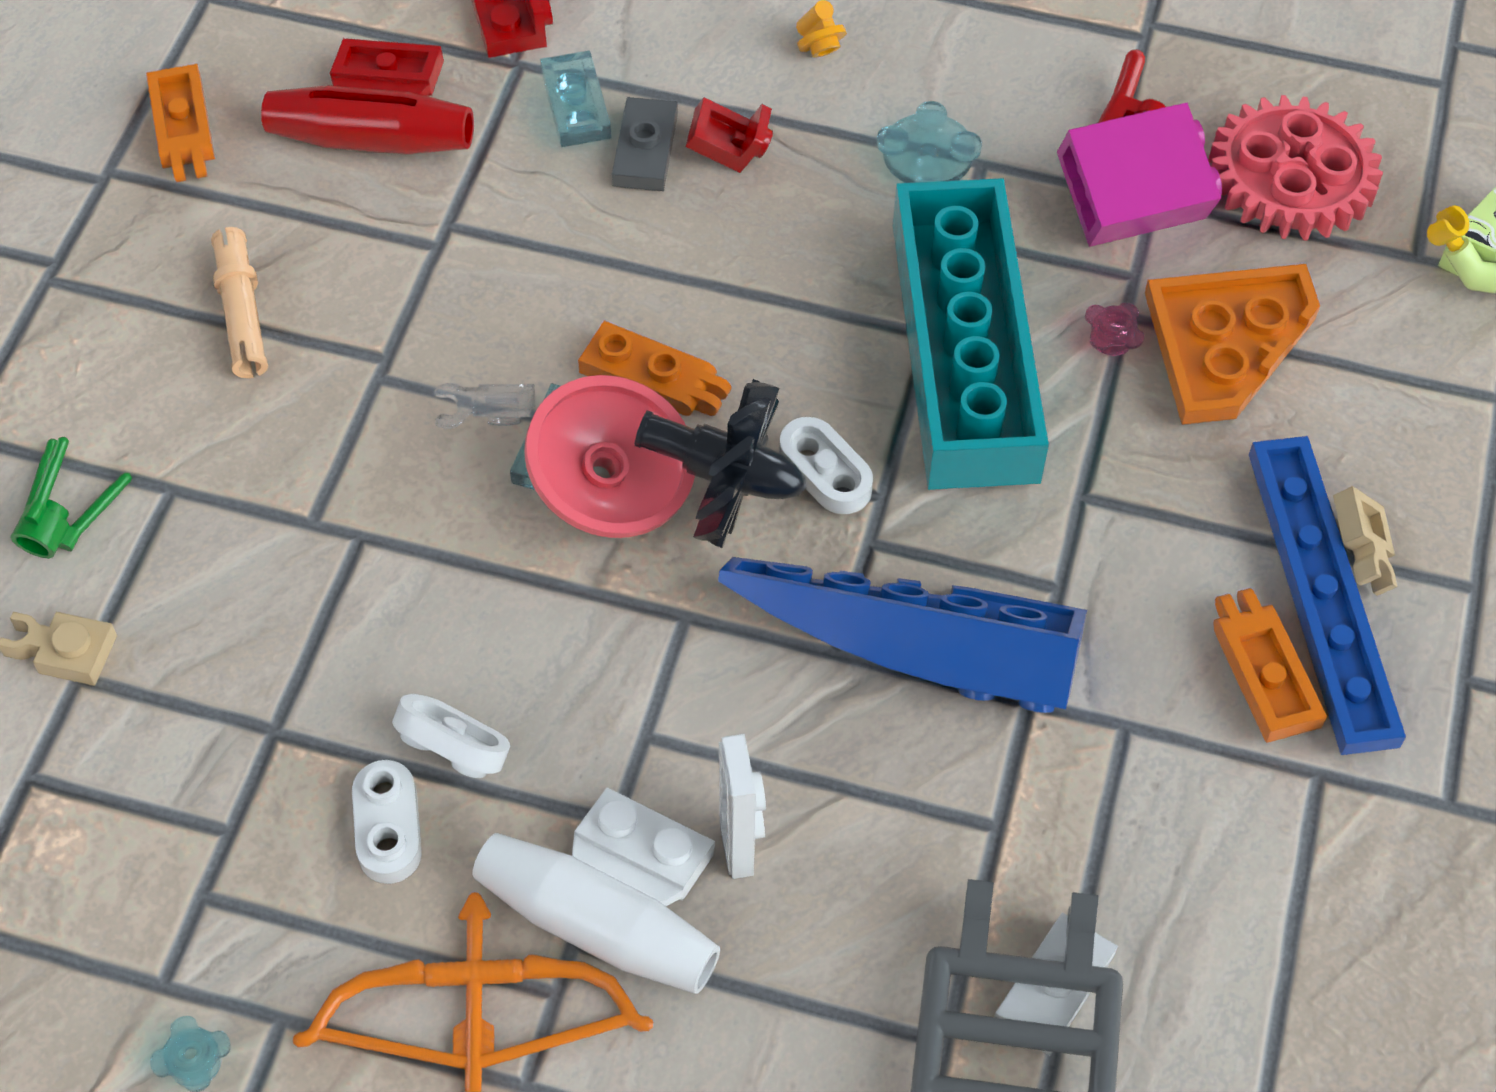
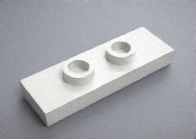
M745 734L722 737V742H719L720 830L728 874L732 875V879L754 876L755 839L765 838L762 811L766 810L763 780L760 771L752 772Z

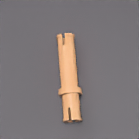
M226 227L225 232L228 245H224L223 234L220 229L211 237L217 270L213 275V282L217 293L222 296L232 359V371L241 378H254L251 361H255L256 372L259 376L268 369L254 293L258 285L256 271L254 272V268L249 264L245 232L236 227Z

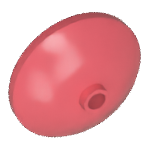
M608 375L587 376L560 386L550 393L539 405L531 419L525 438V463L535 491L547 507L559 518L573 527L593 535L609 538H626L655 530L669 521L678 512L691 491L695 476L687 473V470L682 468L683 462L643 447H636L634 444L635 438L647 410L653 412L654 415L686 426L679 413L654 390L622 377ZM593 467L605 468L609 472L610 477L603 478L598 476L594 472Z

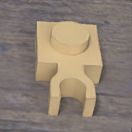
M1354 486L1333 495L1338 517L1336 523L1343 545L1347 550H1353L1355 562L1353 563L1356 583L1362 586L1371 582L1372 592L1376 596L1398 587L1394 570L1388 558L1395 556L1384 506Z
M13 612L10 620L15 630L28 633L24 638L17 641L1 637L0 650L3 656L25 660L35 657L33 664L39 674L95 686L117 634L112 623L56 612L50 626L38 624L35 618L30 615Z

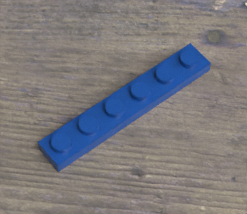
M1302 436L1253 442L1249 452L1250 462L1340 754L1349 755L1400 748L1406 735L1309 437Z

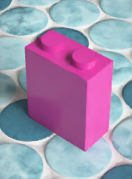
M1188 102L1068 130L1057 150V155L1089 247L1206 219L1221 200L1222 183L1220 175L1216 168L1210 167L1204 150L1205 136L1202 125L1198 120L1193 119Z

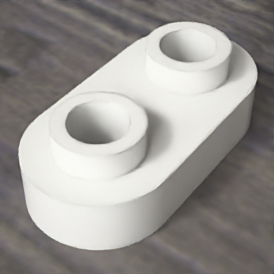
M801 417L792 420L783 428L780 435L779 453L799 468L805 476L806 490L825 509L837 514H851L867 505L872 494V471L868 464L828 423L815 417ZM803 450H811L816 454L811 456H805L799 452ZM839 487H846L851 491L840 492L835 489Z
M408 694L402 696L392 721L393 726L401 733L400 737L406 744L420 750H431L452 761L451 765L456 771L472 778H484L487 774L500 772L510 749L508 739L498 731L442 701L424 695Z
M380 760L370 763L359 771L352 785L356 854L361 869L370 879L384 884L397 883L412 875L421 860L422 850L417 791L412 774L404 765L391 760ZM389 782L393 784L391 790L386 793L378 794L373 792V789L380 783ZM386 838H393L398 841L395 847L390 850L383 851L377 849L379 842Z

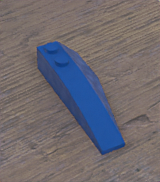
M732 557L719 571L718 582L774 617L831 646L883 667L945 686L959 688V693L962 696L974 700L989 701L993 700L996 695L1019 700L1018 704L1022 708L1041 713L1053 712L1055 707L1067 708L1087 614L1086 609L952 585L951 594H929L927 590L921 588L920 581L897 578V583H887L882 585V587L870 586V580L865 578L863 573L847 571L826 573L823 580L813 579V570L807 566Z

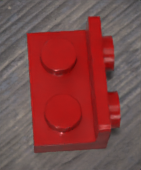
M471 0L488 58L547 47L545 26L553 24L549 0Z

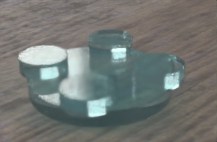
M926 101L917 107L916 114L902 118L894 125L883 127L877 134V148L883 153L884 162L889 171L904 183L956 181L962 179L968 173L973 160L980 156L982 140L977 134L967 131L959 122L947 117V110L941 103Z

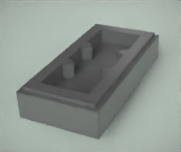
M627 97L612 170V187L664 191L678 117V102Z

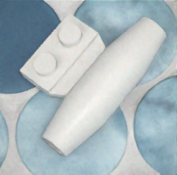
M608 787L575 829L572 856L495 833L485 842L475 860L472 872L473 878L528 921L622 971L698 994L706 985L718 961L720 947L666 907L679 899L683 901L714 856L715 841Z

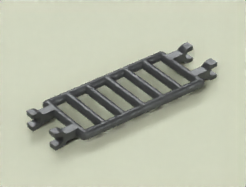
M968 879L960 949L938 946L932 948L926 956L911 1092H1060L941 1076L940 1067L944 1038L1091 1057L1088 1092H1116L1123 978L1115 969L1092 966L1099 895L1072 892L1071 905L1068 908L1065 959L1064 962L987 952L994 882ZM953 974L1096 993L1093 1030L947 1011L950 976Z

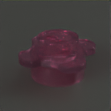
M1121 303L1119 306L1111 305L1106 308L1101 305L1090 306L1085 313V320L1092 327L1090 344L1099 352L1111 356L1121 355L1130 349L1140 347L1144 340V333L1137 326L1136 320L1139 316L1137 307L1130 303Z

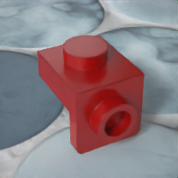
M703 97L694 110L685 147L741 173L754 156L760 159L769 147L773 136V130L768 128L772 108L761 104L752 117L748 119Z

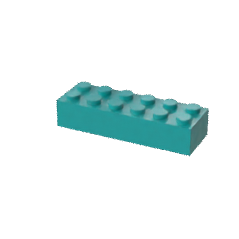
M1004 178L896 183L893 233L928 490L1041 484L1049 442Z

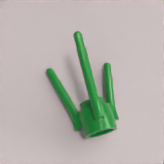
M60 437L58 440L49 439L41 457L23 514L10 536L12 542L25 552L46 559L53 558L58 547L66 551H73L80 535L131 482L132 475L128 472L121 474L70 526L67 521L69 516L68 510L59 503L49 499L69 445V440L66 437Z

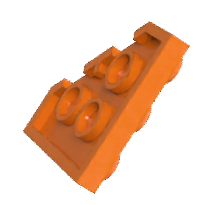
M1306 264L1147 280L1144 294L1181 424L1237 419L1316 320L1320 303Z

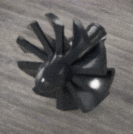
M755 379L752 380V383H747L744 387L738 411L729 418L727 431L708 424L703 426L698 424L693 429L654 415L653 412L648 410L644 414L636 434L635 446L683 462L682 468L686 469L687 473L711 481L696 514V519L699 522L693 536L695 539L708 541L717 547L723 548L728 533L732 534L735 528L744 495H753L766 499H787L799 496L806 489L805 476L799 468L782 454L766 447L769 439L767 431L779 404L777 399L779 387L761 383Z

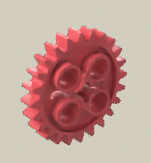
M1281 95L1278 106H1273L1263 97L1260 98L1257 111L1251 106L1243 104L1239 117L1229 114L1225 126L1218 127L1208 161L1211 163L1210 167L1216 168L1220 175L1222 183L1221 196L1228 195L1224 208L1227 211L1240 207L1243 209L1240 222L1244 224L1254 218L1261 220V233H1265L1272 225L1278 226L1282 239L1287 238L1291 229H1298L1300 236L1305 241L1309 239L1311 230L1314 228L1325 238H1328L1334 225L1343 231H1347L1352 218L1360 221L1363 219L1367 207H1372L1379 189L1378 186L1383 171L1378 168L1382 156L1372 153L1376 142L1374 138L1360 139L1364 128L1362 123L1351 126L1345 125L1348 115L1346 111L1338 113L1333 117L1327 114L1329 110V103L1327 102L1322 103L1316 110L1310 108L1308 97L1303 96L1298 106H1292L1287 96Z

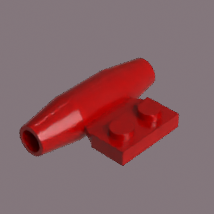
M347 38L342 39L330 71L333 85L267 91L261 107L262 126L267 133L324 148L403 155L469 149L474 134V115L471 107L429 97L433 95L444 63L441 46Z

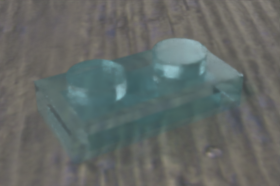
M590 50L541 58V73L560 146L567 147L612 139L611 124Z

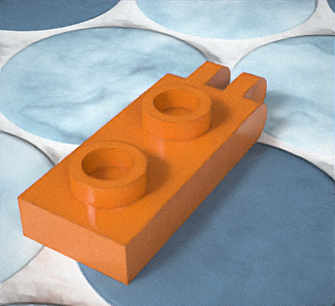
M198 64L146 72L162 168L172 167L176 182L187 181L184 165L188 164L194 165L197 179L208 177L205 161L215 160V153Z
M605 320L578 359L579 373L586 376H617L643 384L661 395L679 414L684 416H690L694 410L709 416H715L722 406L721 400L726 399L732 389L731 384L726 379L716 375L717 370L711 363Z
M1252 588L1237 592V601L1241 612H1239L1230 594L1217 596L1215 598V606L1220 618L1214 619V632L1265 742L1269 743L1322 728L1327 715L1273 605L1262 607Z

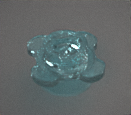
M191 1016L179 1017L171 1024V1036L163 1049L157 1050L152 1054L150 1066L158 1077L170 1075L189 1092H200L210 1085L211 1080L218 1073L222 1058L230 1052L231 1043L225 1032L215 1031L211 1033L199 1027L195 1018ZM189 1049L197 1051L196 1056L192 1059L185 1058V1052Z

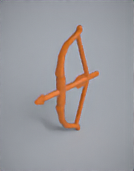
M473 892L468 896L458 915L459 920L467 921L466 961L433 962L425 965L422 960L415 959L388 968L365 971L333 989L318 1011L309 1029L293 1036V1043L297 1047H308L317 1040H323L465 1069V1092H481L482 1068L628 1025L639 1032L649 1031L653 1028L654 1022L650 1017L638 1014L632 1001L615 976L586 962L560 960L537 954H529L524 960H482L483 920L491 918L492 915L482 896L477 892ZM523 979H582L606 990L621 1013L620 1015L494 1052L495 1027L482 1019V985L522 982ZM409 984H426L428 987L466 986V1019L453 1027V1054L326 1028L330 1018L340 1004L365 989Z

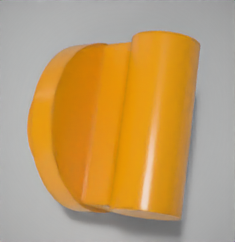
M826 0L818 1L796 24L798 33L803 36L797 42L799 51H810L813 58L825 56L838 50L841 47L839 40L847 35L844 25H835L832 18L834 9L830 2Z

